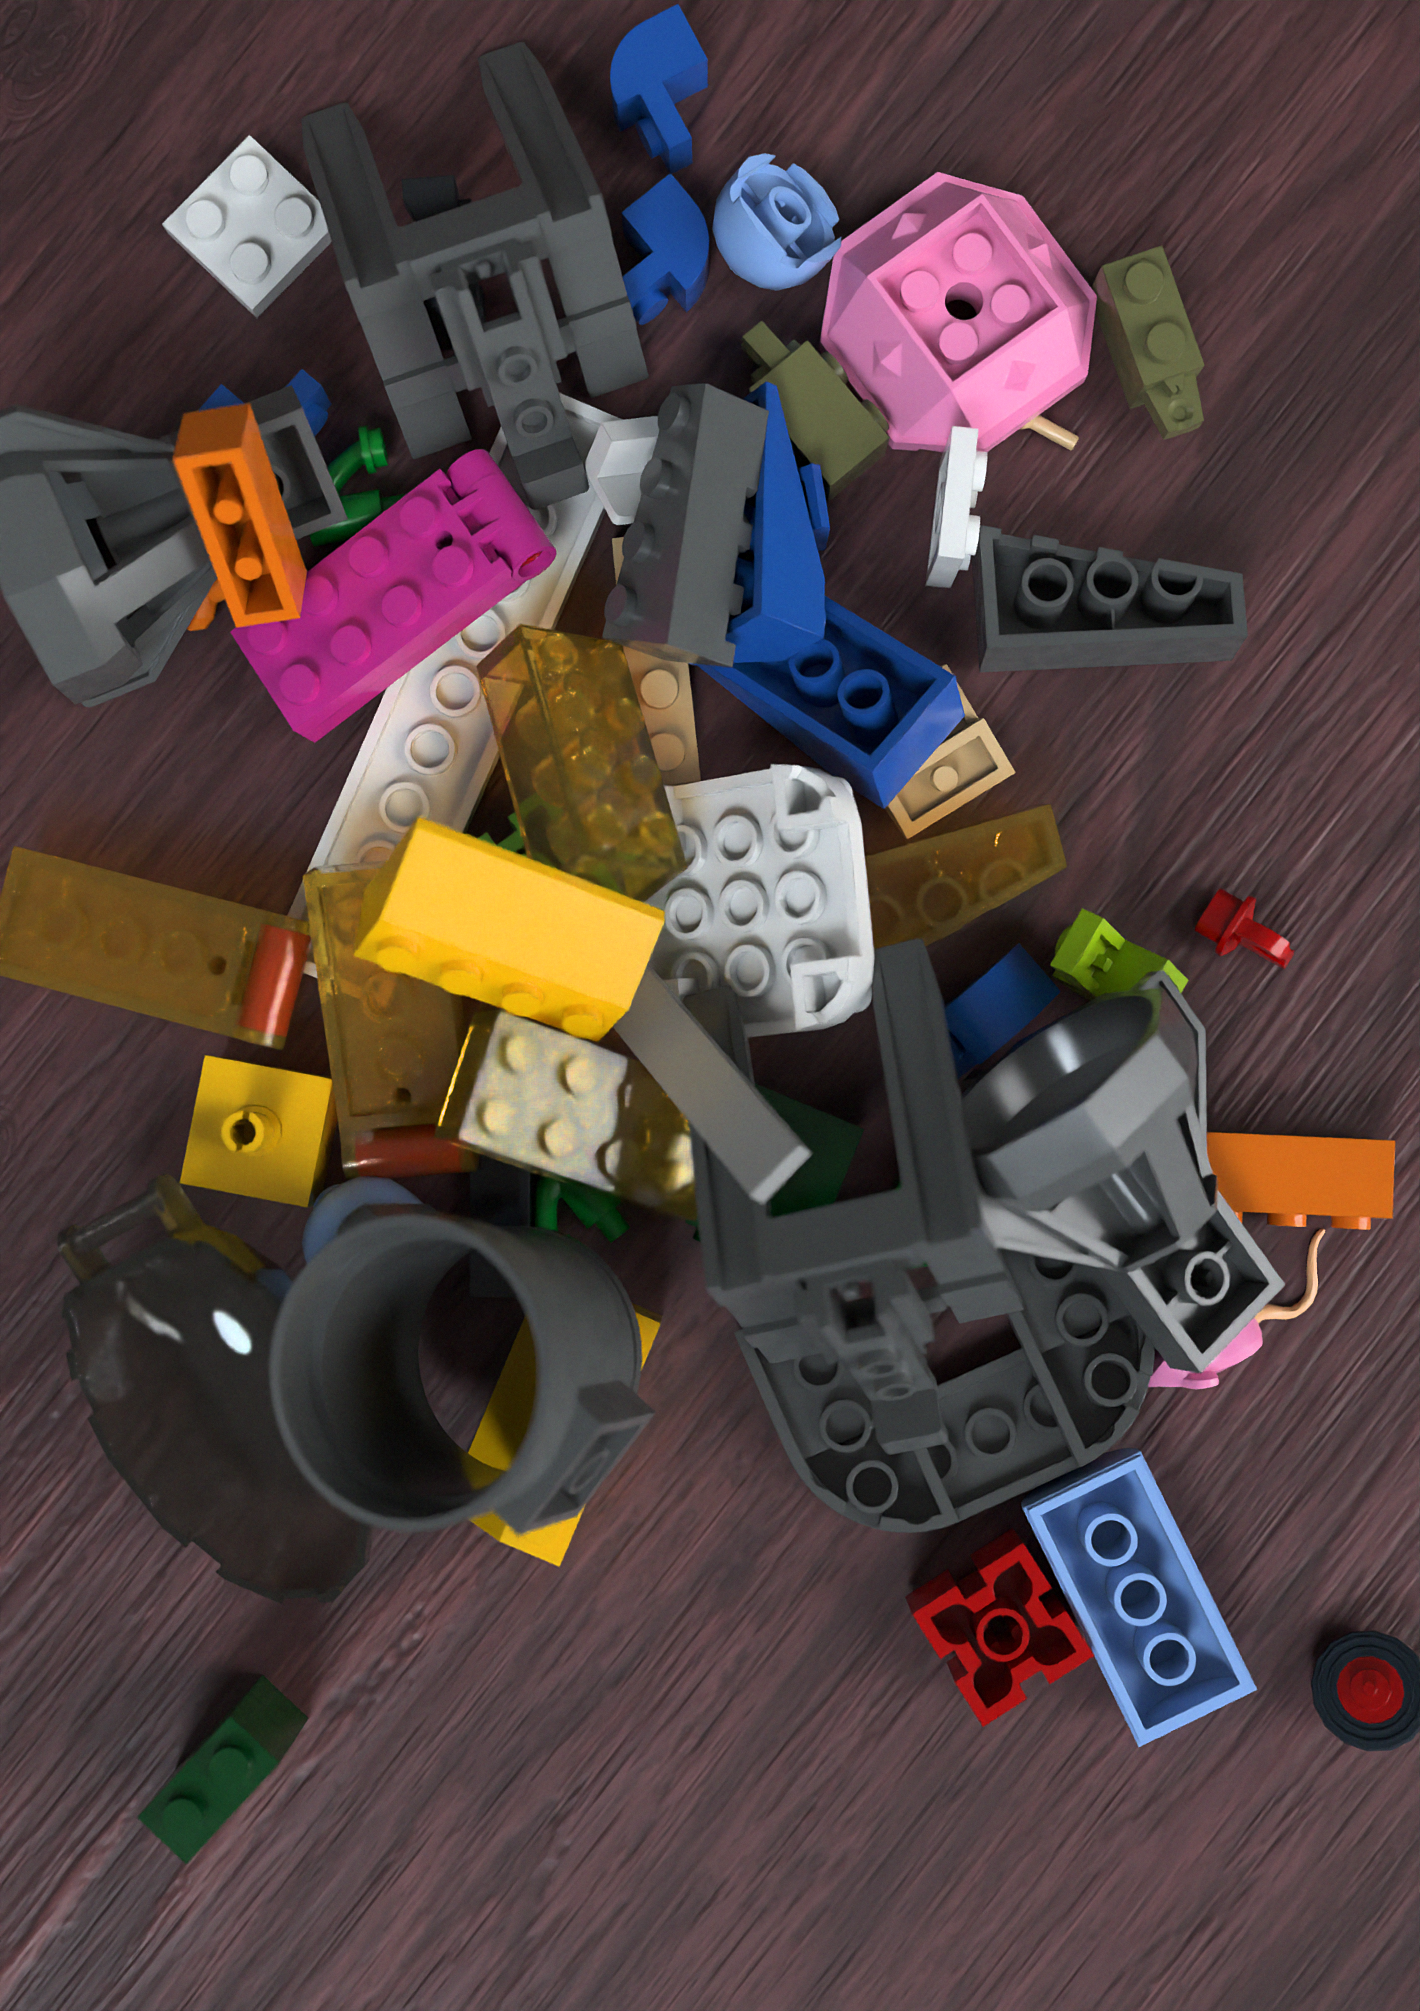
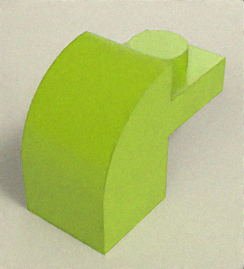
M1083 908L1073 925L1068 926L1060 935L1055 948V957L1050 964L1055 969L1052 975L1054 978L1090 1001L1104 993L1129 991L1150 971H1165L1180 993H1182L1188 982V979L1169 959L1125 940L1103 917Z

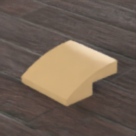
M947 664L940 666L948 672L952 673ZM958 683L965 716L885 808L905 839L911 838L1016 773L985 719L977 717Z

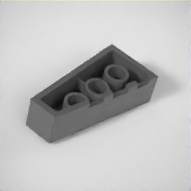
M706 383L671 387L669 396L664 400L659 410L657 419L659 433L652 459L646 464L640 478V491L642 494L635 520L628 528L623 539L622 554L624 559L616 587L610 592L605 604L604 615L606 624L602 635L603 639L665 661L733 668L736 644L725 641L729 614L734 616L741 612L744 587L733 584L737 557L741 552L750 549L753 525L749 524V520L744 514L745 500L752 497L758 491L769 415L768 410Z
M980 525L975 556L971 555L979 673L1232 661L1248 636L1242 573L1161 558L1155 563L1124 557V551L1098 547L1096 552L1059 545V539L1033 535L1032 539L1001 534L1002 529Z

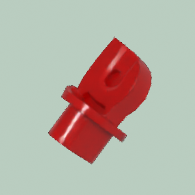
M1220 888L1202 914L1194 931L1216 943L1215 953L1220 957L1233 951L1241 944L1285 970L1295 954L1294 950L1290 949V943L1282 936L1253 921L1256 898L1249 895L1243 901Z

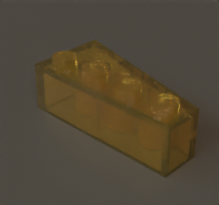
M1051 804L1031 805L864 853L873 948L875 950L918 938L923 940L925 946H928L936 940H941L959 930L964 924L990 909L997 908L1065 869L1067 863Z

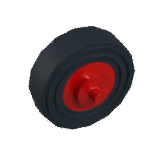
M1378 1631L1350 1632L1332 1641L1318 1657L1311 1679L1313 1705L1328 1730L1343 1743L1367 1752L1391 1751L1412 1741L1420 1731V1659L1413 1650L1396 1637Z

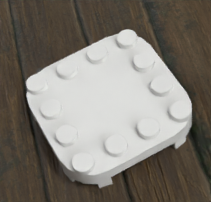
M771 764V769L678 786L657 785L639 793L643 800L632 811L623 834L614 833L612 858L627 860L630 898L665 911L664 924L648 964L682 1003L687 995L730 986L737 997L747 1038L822 1030L843 1023L853 1013L861 1012L868 1007L872 999L871 984L873 980L874 948L862 826L853 798L852 788L845 779L831 776L820 769Z

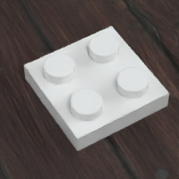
M250 135L162 224L167 233L256 318L332 242L320 202Z
M952 426L939 462L926 577L927 586L951 588L958 571H967L971 555L975 556L980 516L969 515L970 508H975L978 491L982 492L987 467V452L976 451L979 429Z

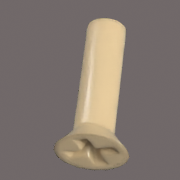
M1040 415L1019 429L1030 428L1070 451L1074 448L1079 436Z

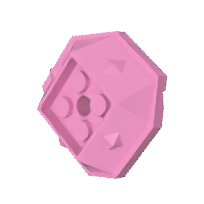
M937 172L841 241V247L833 256L819 351L821 353L824 351L829 352L840 363L848 377V382L845 385L860 403L868 399L882 413L889 426L886 434L890 437L888 444L892 449L911 451L924 449L943 452L952 426L979 429L976 451L988 452L1084 383L1089 369L1097 295L1022 195ZM954 300L966 301L974 307L977 316L969 320L956 319L950 315L945 305Z

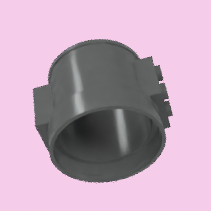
M364 1204L362 1207L352 1211L343 1220L337 1230V1237L314 1255L300 1272L287 1294L275 1326L270 1358V1386L278 1426L288 1450L304 1476L333 1505L365 1523L381 1528L398 1531L432 1530L494 1512L519 1536L577 1517L656 1413L637 1395L641 1378L642 1343L634 1308L619 1278L610 1266L588 1246L569 1235L544 1227H495L483 1221L465 1216L439 1214L429 1204ZM475 1248L489 1257L515 1288L530 1319L538 1352L539 1388L534 1418L519 1455L507 1471L494 1468L477 1460L451 1439L436 1419L429 1405L420 1375L419 1337L428 1302L437 1285L449 1269Z

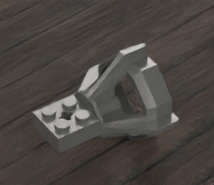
M292 385L248 402L251 405L296 540L348 519ZM14 404L0 410V588L53 686L74 704L81 702L84 707H93L157 680L207 593L218 578L173 461L179 430L165 436H159L160 439H147ZM86 519H97L104 540L117 564L110 570ZM139 607H141V608L129 619V616H128V615H129L130 613H132L133 611H135L136 609H138Z
M1165 971L1148 972L1129 991L1104 993L1018 1041L989 1069L973 1070L962 1080L967 1090L961 1094L982 1212L997 1247L1097 1267L1170 1368L1201 1374L1285 1286L1218 1191L1217 1175L1212 1174L1207 1155L1206 1029Z

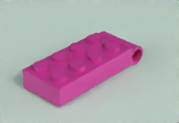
M476 449L459 457L450 466L446 474L441 469H438L311 568L306 575L300 618L237 627L230 631V633L292 730L316 743L527 580L545 571L554 561L557 552L489 452L484 449Z

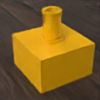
M205 1055L180 1183L302 1207L314 1206L317 1197L324 1191L345 1080L223 1056Z

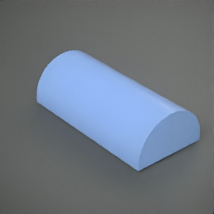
M1123 1448L1104 1453L1080 1468L1037 1486L1023 1499L1021 1507L1139 1747L1257 1690L1139 1449Z

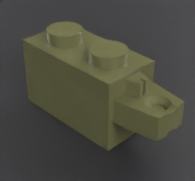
M1161 245L1102 265L1091 287L1097 295L1095 312L1129 408L1132 409L1144 404L1163 440L1199 428L1204 421L1196 377L1205 365L1163 246Z
M763 321L759 322L742 336V350L757 367V370L750 375L754 385L749 388L748 394L766 381L777 386L796 465L798 468H801L811 463L820 464L825 498L828 503L885 456L890 438L886 434V431L889 429L886 419L871 401L865 399L860 403L845 385L848 382L846 372L829 352L824 351L822 354H819L808 340L800 345L794 339L785 346Z

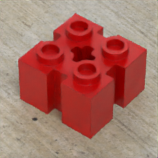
M1013 1528L971 1554L970 1557L977 1570L959 1582L955 1581L948 1569L905 1596L913 1617L938 1657L941 1659L952 1651L956 1652L957 1656L946 1663L955 1684L982 1727L1028 1699L1020 1683L1037 1672L1042 1671L1049 1684L1094 1656L1056 1595L1052 1594L1043 1601L1039 1600L1038 1596L1051 1589V1586ZM998 1615L1002 1617L1007 1615L1004 1620L1008 1629L1003 1634L995 1636L991 1628L983 1633L987 1629L990 1619Z

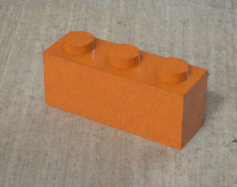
M250 403L184 413L173 461L236 628L300 618L307 570Z
M1207 1132V1155L1212 1174L1217 1175L1218 1191L1241 1223L1243 1212L1267 1213V1225L1306 1227L1307 1215L1331 1216L1332 1228L1360 1230L1371 1229V1218L1393 1219L1395 1140Z

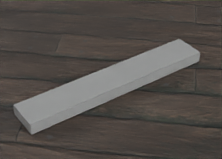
M647 963L629 1010L614 1024L613 1028L749 1196L763 1204L811 1153Z

